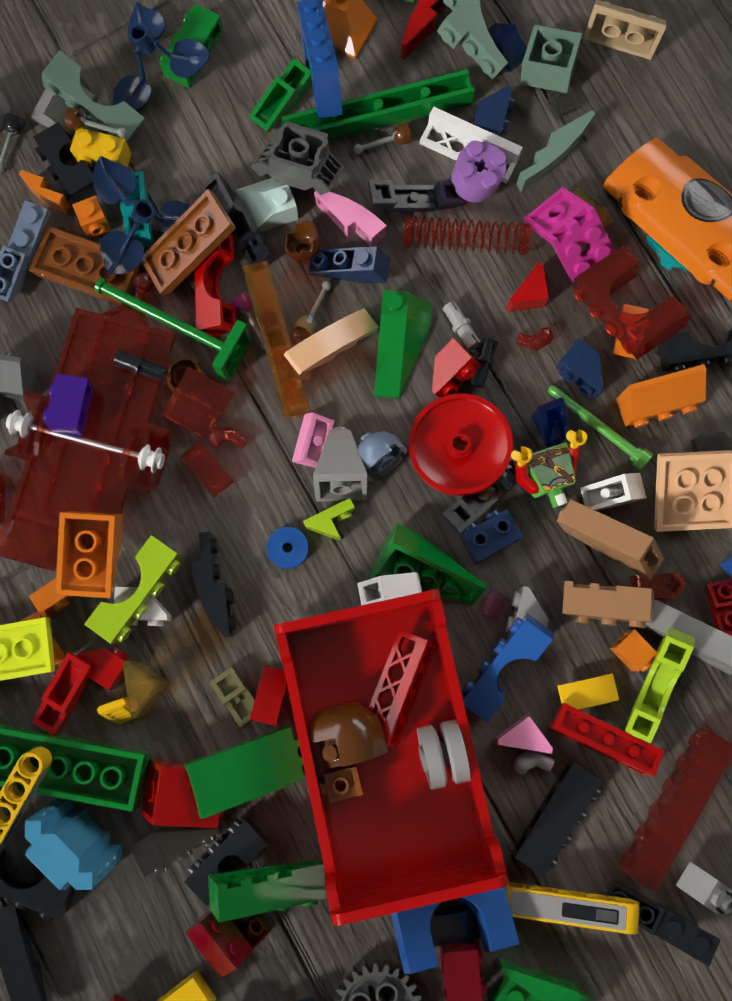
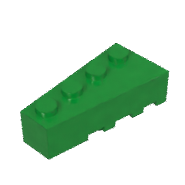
M317 859L208 875L210 911L219 923L274 910H286L296 905L312 906L318 904V900L326 899L324 864Z

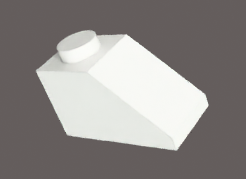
M640 473L622 474L580 488L584 505L595 511L622 506L647 498Z

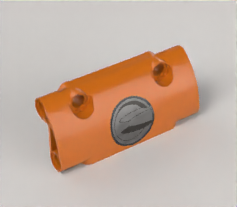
M658 137L654 138L621 163L606 179L603 188L617 201L621 202V210L625 216L642 228L690 271L699 282L710 285L716 281L713 286L731 302L732 194L692 159L684 155L679 156Z

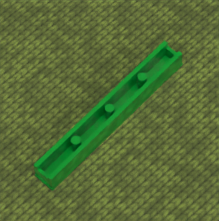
M466 69L341 101L343 115L318 119L316 108L282 116V123L285 125L287 121L327 133L328 141L428 116L433 107L442 111H448L473 104L475 90L471 86L469 71Z

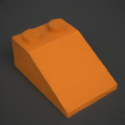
M76 511L60 512L55 595L112 598L122 542L123 514Z

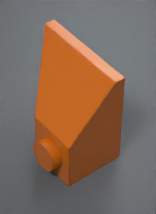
M324 0L323 7L334 49L356 59L376 25L377 17L363 0Z

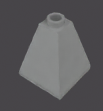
M335 427L333 430H329L313 474L316 502L345 501L349 498L351 501H367V472L358 453L351 430L345 427Z

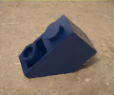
M508 85L479 101L473 125L500 137L501 134L506 135L510 119L505 118L506 113L512 112L515 100L514 97H511L513 86Z
M578 338L555 368L563 379L572 381L579 386L578 389L582 394L595 399L604 389L600 356L598 352Z

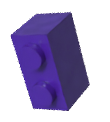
M56 374L55 381L51 382L49 387V396L51 397L49 407H45L43 413V421L52 432L83 436L94 390L88 378Z

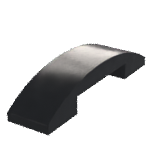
M393 180L368 181L371 205L383 210L431 212L455 208L465 204V199L457 194L452 180H439L436 185H394Z
M512 457L506 471L494 485L483 492L459 498L441 514L458 534L462 533L517 483L515 460Z

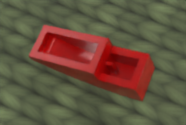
M68 652L41 698L43 702L31 722L53 736L61 733L82 695L92 665L73 653Z

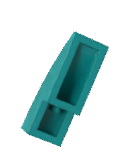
M133 172L136 179V188L133 194L126 198L130 200L136 199L137 201L140 199L149 200L144 172ZM120 199L124 233L128 236L135 223L131 216L134 206L126 204ZM152 221L145 225H139L132 238L141 242L144 248L151 247L154 244Z

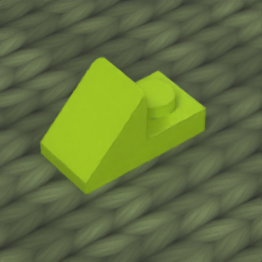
M349 498L304 520L303 523L307 530L341 541L333 522L337 520L338 523H341L351 518V513L355 511V507Z

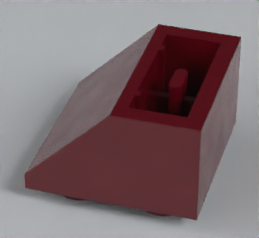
M209 909L186 934L218 976L222 978L237 969L271 929L259 914L219 923Z

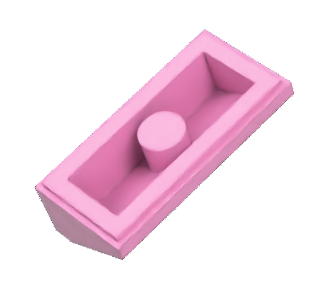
M313 412L305 414L292 462L316 468L329 430L333 429L334 420Z

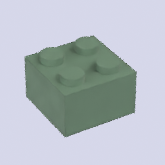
M534 25L522 63L520 84L567 93L579 55L582 33Z

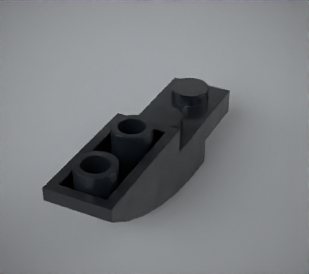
M210 532L198 533L201 559L190 560L196 591L214 626L224 637H233L232 631L237 629L235 615H231L230 605L234 604L233 590L228 589L226 583L217 584V580L221 579L220 564L215 563V554L219 553L218 540L213 538Z
M616 880L612 881L606 894L607 896L633 899L640 903L639 928L653 936L659 937L706 966H710L721 941L720 938Z

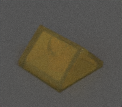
M141 661L123 662L131 718L149 714L170 682Z

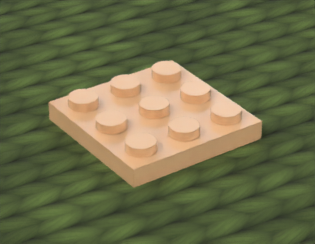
M732 450L658 454L654 529L657 532L732 528Z

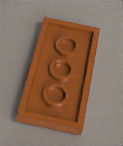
M209 189L143 255V265L159 293L166 297L236 229L216 195Z
M47 226L28 271L33 275L123 307L124 303L111 296L95 292V284L98 279L103 278L107 280V284L129 294L142 262L128 273L111 275L107 272L102 260L100 244Z

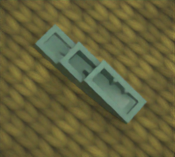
M593 110L551 133L547 147L535 153L532 166L520 172L516 185L521 192L545 177L577 146L595 116Z

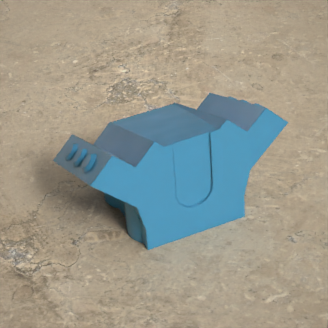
M55 798L25 821V838L31 843L25 855L59 890H67L70 885L76 890H92L122 861L123 844H110V831H104L87 814V808H74L73 800Z

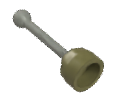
M330 281L322 283V290L309 315L300 316L294 325L295 330L307 337L313 335L316 328L313 316L324 295L332 287Z

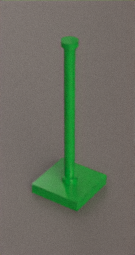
M103 278L98 279L95 284V292L99 294L105 293L218 350L219 353L212 365L219 379L228 384L252 343L247 324L239 320L236 321L227 339L223 342L107 284V280Z

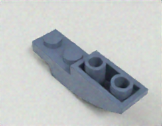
M26 200L23 203L8 246H2L0 251V299L9 303L19 292L30 274L28 271L29 266L42 240L51 214L50 210Z

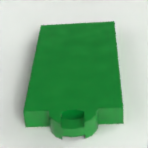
M291 727L280 728L185 763L197 803L199 817L201 819L207 818L304 780L302 755L299 756L297 751L298 747L300 748L298 738H293Z

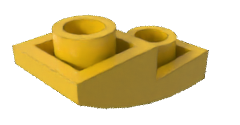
M613 673L557 685L561 703H566L576 709H584L619 700Z

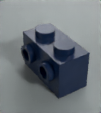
M496 509L485 516L487 521L480 525L474 522L463 531L464 534L459 539L475 565L523 537L507 509L501 513Z

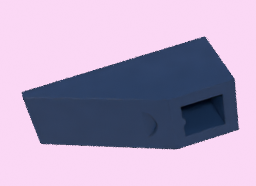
M378 246L318 250L316 255L310 259L308 274L364 284L387 283L390 258Z

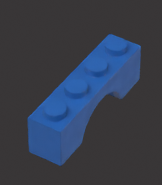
M528 613L523 619L518 617L509 628V631L512 632L506 640L500 639L493 649L496 654L490 661L486 658L477 670L480 673L475 681L469 679L461 690L464 694L462 698L464 706L487 723L504 702L505 693L499 682L500 670L507 663L515 659L525 658L537 661L553 640L554 633Z

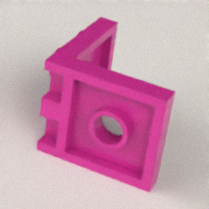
M564 187L560 188L523 218L530 229L553 246L567 275L575 284L615 253L595 208ZM588 243L587 249L581 253L582 246Z

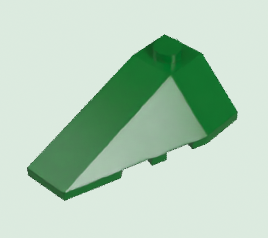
M383 290L374 397L399 399L425 338L429 333L432 303L409 292Z
M398 523L386 538L369 574L370 578H375L383 575L417 572L422 592L439 589L442 599L473 605L487 587V585L420 534Z

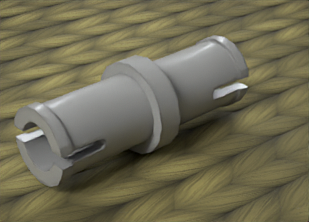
M456 301L446 304L442 310L452 323V330L455 334L459 335L467 351L476 349L482 342L472 329V322L464 316Z

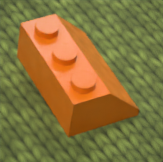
M705 364L629 385L616 398L625 427L634 425L635 428H640L650 424L649 420L658 418L660 422L673 418L674 413L683 412V415L699 410L698 406L706 401Z

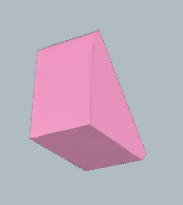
M528 715L522 716L498 734L494 743L503 746L551 754L553 751L552 746Z

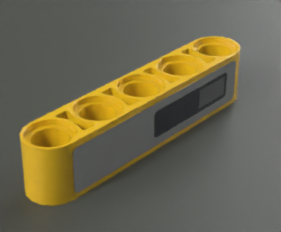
M35 747L23 754L18 759L0 791V854L51 765L52 755L44 747ZM31 757H35L38 760L39 768L31 764ZM17 782L24 785L25 793L18 790ZM3 807L9 809L11 817L4 814Z
M509 882V885L504 887L512 917L624 934H638L640 903L636 900Z

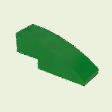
M293 58L280 78L278 76L275 77L249 118L269 133L282 121V116L288 115L311 88L310 70Z

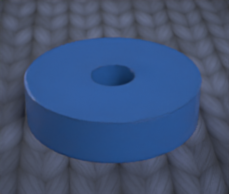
M280 528L273 532L268 539L267 554L270 560L282 569L296 568L308 556V541L305 535L296 528ZM285 544L293 546L291 552L286 553L283 551Z

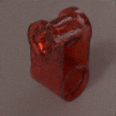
M677 573L654 574L651 581L641 575L630 576L631 587L652 589L654 591V600L678 596L685 589L684 578ZM665 583H673L674 588H666Z

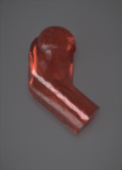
M547 327L542 328L540 332L533 336L519 332L515 344L539 351L552 342L553 332Z
M232 427L214 428L210 432L208 441L215 447H218L224 441H230L242 449L247 444L248 438Z

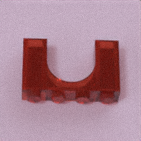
M622 246L574 278L573 294L579 302H583L589 308L590 314L595 319H599L605 325L607 332L621 342L623 349L638 360L687 327L690 312L674 296L654 309L642 314L625 313L615 307L610 296L617 289L637 277L639 261Z

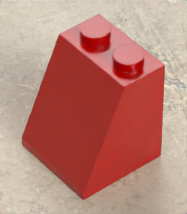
M150 759L141 815L152 825L218 828L219 820H222L224 811L204 819L199 817L197 803L185 763Z

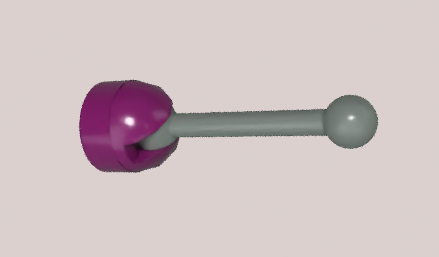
M248 293L236 296L231 300L230 304L236 307V313L246 315L261 341V348L268 351L271 348V343L265 340L250 314L252 301Z

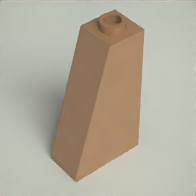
M570 500L567 506L563 507L559 513L557 522L564 532L650 581L664 560L653 537L576 501Z

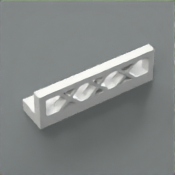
M433 107L429 114L428 125L419 143L454 160H457L460 152L452 150L451 143L458 141L464 147L474 140L489 143L504 152L506 156L505 162L510 165L502 180L506 184L519 160L523 148L436 107ZM434 130L442 135L443 140L434 142L428 139L431 131Z

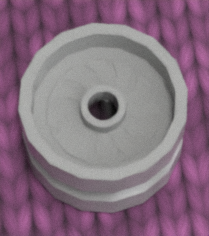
M456 719L441 722L439 727L441 741H439L437 732L432 725L417 728L420 759L431 790L446 786V768H448L449 775L456 784L470 781L471 776L467 753Z

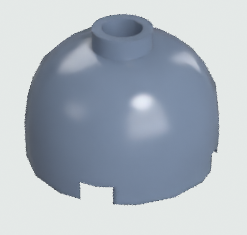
M379 431L373 434L371 432L366 433L360 438V444L357 447L367 472V481L369 482L374 481L372 476L378 474L381 478L392 471L403 460L400 456L402 451L405 454L407 453V448L394 434L386 431Z

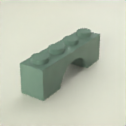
M59 50L42 72V82L45 89L55 96L58 94L66 100L65 104L68 107L80 110L87 117L86 120L116 129L125 128L127 130L125 140L129 144L143 126L144 117L124 101L113 106H104L92 101L81 87V66ZM105 131L108 135L119 137L115 133Z

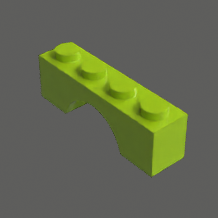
M152 535L135 556L141 570V580L136 592L130 598L120 603L110 604L101 602L84 624L110 644H118L119 641L122 643L127 639L132 631L130 626L136 619L140 620L148 610L147 603L152 597L156 598L162 592L165 586L163 582L167 576L174 575L181 565L179 560L182 556Z
M671 627L667 628L627 719L625 732L648 743L652 742L662 720L671 692L680 674L684 671L694 649L695 637Z

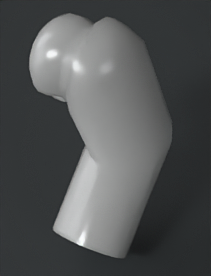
M528 750L516 757L513 768L518 774H525L527 770L535 766L550 772L554 765V759L538 751Z

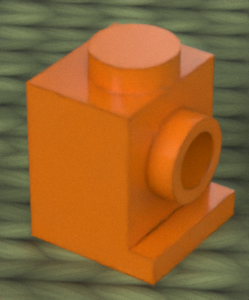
M56 578L29 595L42 618H54L53 612L57 613L64 610L70 605L68 601L74 598V596L55 595Z

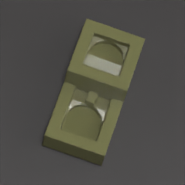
M230 667L209 682L240 728L253 721L249 719L255 698L233 667Z

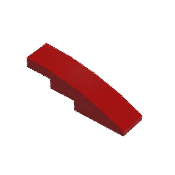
M419 0L401 42L400 57L403 60L436 29L437 14L445 5L443 0Z

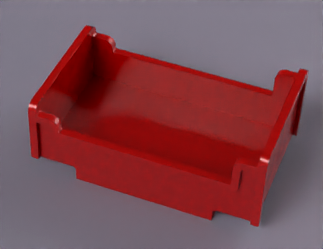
M439 589L274 625L326 873L325 888L332 924L334 926L345 925L491 891L509 885L501 847L493 833L447 634L446 619ZM399 629L437 644L398 747L387 746L388 753L356 763L363 795L330 803L329 796L323 798L319 781L325 780L324 772L342 768V766L324 769L318 742H311L310 729L314 715L319 710L349 702H360L361 705L369 708ZM407 638L404 639L401 647L403 656L412 653L415 641ZM401 664L392 669L391 676L393 682L403 677L404 671ZM391 690L382 695L381 702L383 708L392 705L394 698ZM379 716L378 718L383 728V722L381 716ZM456 719L467 753L471 776L470 781L456 784L451 779L448 768H446V786L431 790L420 759L417 728L432 725L437 732L439 741H441L439 731L441 722ZM338 780L335 783V787L337 790H343L346 787V783L343 780Z

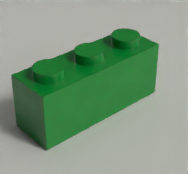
M194 4L191 11L185 14L179 31L173 34L167 51L173 53L174 45L178 41L190 39L201 43L211 53L223 33L220 15ZM162 53L160 65L164 77L190 89L198 73L189 78L176 76L170 69L172 58H168Z

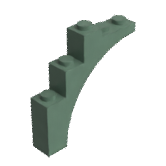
M443 0L444 4L450 7L452 12L445 18L437 32L441 35L443 41L453 49L460 44L465 52L479 64L482 71L493 80L508 62L496 47L487 30L481 12L480 0Z

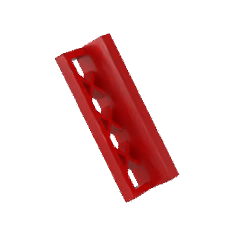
M400 629L368 708L374 715L381 716L386 745L396 748L399 745L437 644ZM407 638L415 641L412 653L403 656L401 647L404 639ZM401 664L404 671L403 677L393 682L391 676L392 669ZM391 690L394 698L392 705L383 708L381 702L382 695Z
M561 703L555 720L549 721L547 729L644 776L655 777L664 754V750L566 703Z

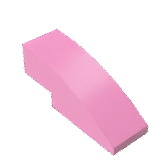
M317 191L314 192L315 204L347 237L356 232L369 247L375 246L386 237L387 225L362 205L332 192L320 195Z

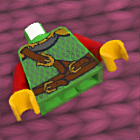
M580 429L577 431V437L576 432L572 430L567 432L566 438L571 444L567 445L565 442L532 453L531 449L521 446V452L514 450L511 453L512 459L515 460L517 483L534 498L548 494L553 508L568 503L563 489L575 484L580 445H583L587 440L586 432Z

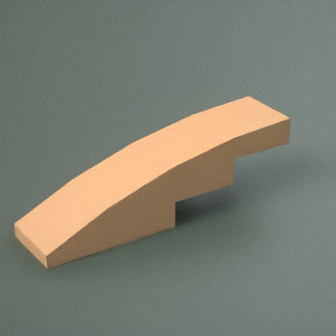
M363 308L303 340L286 351L284 356L297 373L301 375L333 360L338 353L353 347L359 340L374 334L379 326Z

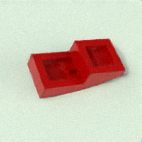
M264 666L249 720L274 726L277 725L287 688L284 671Z

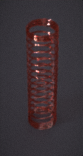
M405 216L404 248L410 249L412 246L415 222L416 248H419L424 222V249L426 250L432 222V249L434 250L440 222V250L442 251L448 222V250L450 251L456 222V251H459L463 223L465 252L467 251L471 223L473 232L472 252L475 251L479 223L481 230V253L483 252L487 224L489 229L488 253L491 252L495 224L497 228V254L499 252V241L503 225L505 228L504 254L507 253V241L511 225L513 228L512 255L515 253V241L519 225L521 227L519 255L526 256L529 251L531 239L530 223L519 222L515 229L514 223L511 222L507 229L506 222L503 221L499 229V224L495 221L491 229V224L488 220L483 229L482 221L479 220L475 229L472 219L467 229L466 220L463 219L459 229L458 220L454 219L451 229L450 220L447 218L443 229L442 219L438 218L436 229H434V219L431 217L426 236V219L423 217L418 236L417 216L414 219L412 216Z

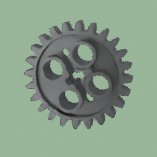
M374 960L373 968L370 969L363 962L362 972L353 967V978L344 975L343 982L346 987L338 985L337 993L340 996L333 997V1001H353L354 997L361 995L368 1001H373L368 986L372 985L377 1001H419L422 999L420 992H413L417 987L416 982L411 981L407 983L409 974L403 973L401 976L399 975V965H396L391 971L389 970L388 961H385L383 967L379 968L377 960ZM384 986H390L394 989L390 996H383L379 991Z

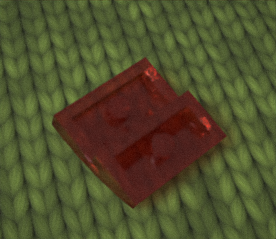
M188 367L161 415L208 439L234 392Z

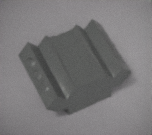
M287 121L285 125L279 128L278 140L267 144L250 166L259 176L268 173L276 182L304 191L313 187L320 195L332 190L345 169L330 152L327 133Z

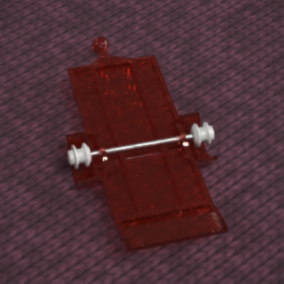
M139 273L134 278V286L136 288L134 297L144 301L146 293L153 289L154 282L148 273ZM126 304L102 314L80 308L75 309L52 382L55 381L56 374L88 378L93 385L94 390L83 436L52 432L45 425L43 413L45 407H49L51 398L49 392L47 396L25 391L23 397L28 412L25 416H22L20 410H15L13 414L10 413L8 415L6 427L10 435H15L19 431L20 436L17 444L6 449L4 455L26 460L10 512L0 529V557L57 572L60 512L76 511L121 514L129 488L149 494L159 486L171 447L169 429L149 423L154 407L158 406L156 400L162 381H157L144 375L136 376L133 371L115 366L114 358L118 350H123L137 357L145 356L146 360L167 368L170 365L169 358L176 339L174 333L152 328L146 314Z

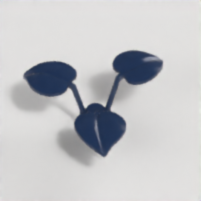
M136 2L129 20L128 38L136 46L134 52L137 56L141 78L129 75L120 79L113 92L112 106L124 101L134 110L139 111L150 101L152 89L148 84L144 83L146 76L141 57L142 53L149 55L157 47L168 58H172L170 69L176 76L189 78L197 74L209 61L210 53L208 49L195 40L185 39L178 41L174 45L173 53H170L157 40L163 35L165 30L164 18L157 11Z
M100 156L93 173V184L97 196L108 205H114L120 199L126 204L133 205L131 216L135 221L128 236L122 231L115 230L103 237L100 244V254L107 272L111 275L125 274L140 264L144 255V247L141 242L132 239L139 225L149 223L152 217H154L158 222H163L162 232L164 234L191 206L182 201H168L162 205V217H160L149 200L140 199L137 201L136 199H127L126 197L131 196L135 191V176L126 166Z

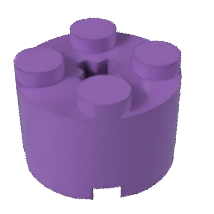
M476 140L471 141L459 153L451 174V180L457 194L461 198L475 203L491 198L498 190L506 173V156L504 152L489 143Z

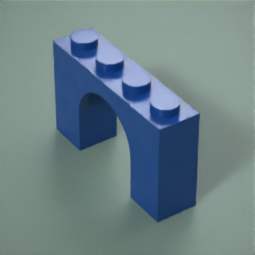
M322 0L298 1L297 10L303 55L306 67L311 72L318 119L343 115L338 63Z
M504 887L456 898L465 903L474 913L485 952L520 944ZM441 902L391 914L404 974H412L438 967L430 931V922L435 908Z

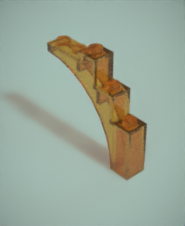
M268 261L244 266L245 279L284 417H301L311 410L301 376L284 356L285 352L291 349L292 346Z

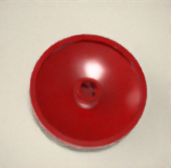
M450 394L432 401L418 414L410 430L408 447L410 459L416 473L428 486L447 495L470 496L490 488L502 477L511 459L513 438L505 416L491 402L471 394Z

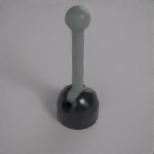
M7 113L4 119V128L8 135L0 157V173H3L5 170L3 164L13 135H19L24 130L26 123L24 119L11 113Z

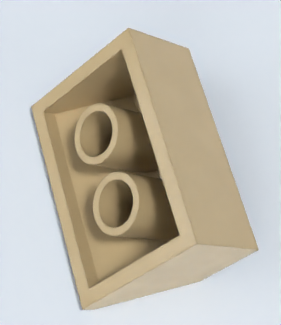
M596 0L583 40L651 60L666 29V20L636 12L629 8L616 6L609 2Z

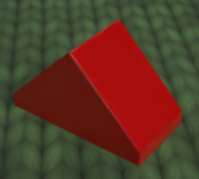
M538 262L510 298L506 310L513 312L545 307L549 297L543 264Z

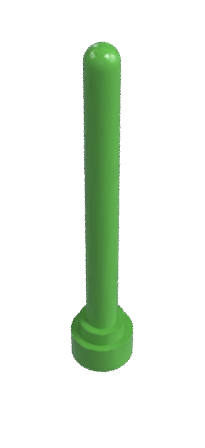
M551 385L548 388L550 395L631 456L629 459L633 461L632 465L639 470L653 456L646 448L638 447L637 449L557 386Z

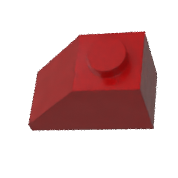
M116 646L114 649L102 648L76 655L92 665L89 678L107 690H115L133 663L127 659L129 654Z

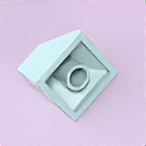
M273 178L236 190L238 198L261 232L298 220L297 206L289 185L276 182Z

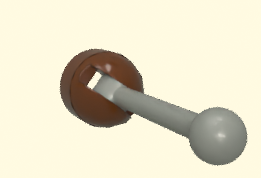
M68 107L66 111L65 127L78 130L83 128L84 125L115 133L120 138L127 136L125 128L116 129L86 120L84 114L76 108Z
M407 122L398 125L393 130L391 136L365 145H355L354 152L361 154L363 150L393 140L400 145L411 143L412 137Z

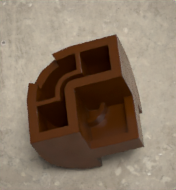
M349 702L319 710L311 721V742H318L324 769L353 765L388 753L382 725L377 714L374 715L367 707L361 705L360 702Z

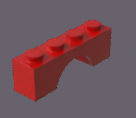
M231 234L194 271L196 328L213 337L230 333L236 323V307L224 302L219 292L221 275L226 266L234 260V241Z

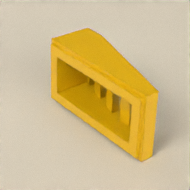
M134 696L121 698L97 708L99 715L118 725L141 717V710L137 698Z

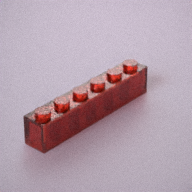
M699 728L698 731L696 730L692 733L688 741L690 746L686 753L681 754L675 763L676 770L674 774L663 783L661 788L663 793L659 800L654 801L648 810L649 817L645 824L640 825L634 835L636 840L631 849L628 848L621 857L620 862L622 864L620 869L655 893L732 758V744L708 729Z

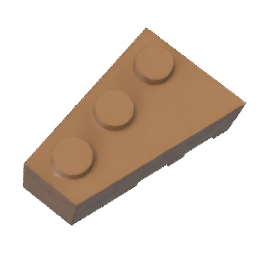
M573 581L564 582L563 614L575 618V623L591 624V619L602 620V625L618 626V621L629 622V627L646 628V623L653 624L654 591L652 589L627 586H599V584L595 583L581 585L573 584Z

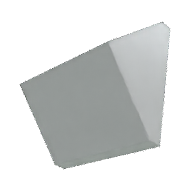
M81 85L84 93L94 101L95 95ZM45 89L30 119L48 128L59 122L67 136L74 138L76 130L65 127V114L68 106L65 104L66 100L58 94L56 96Z

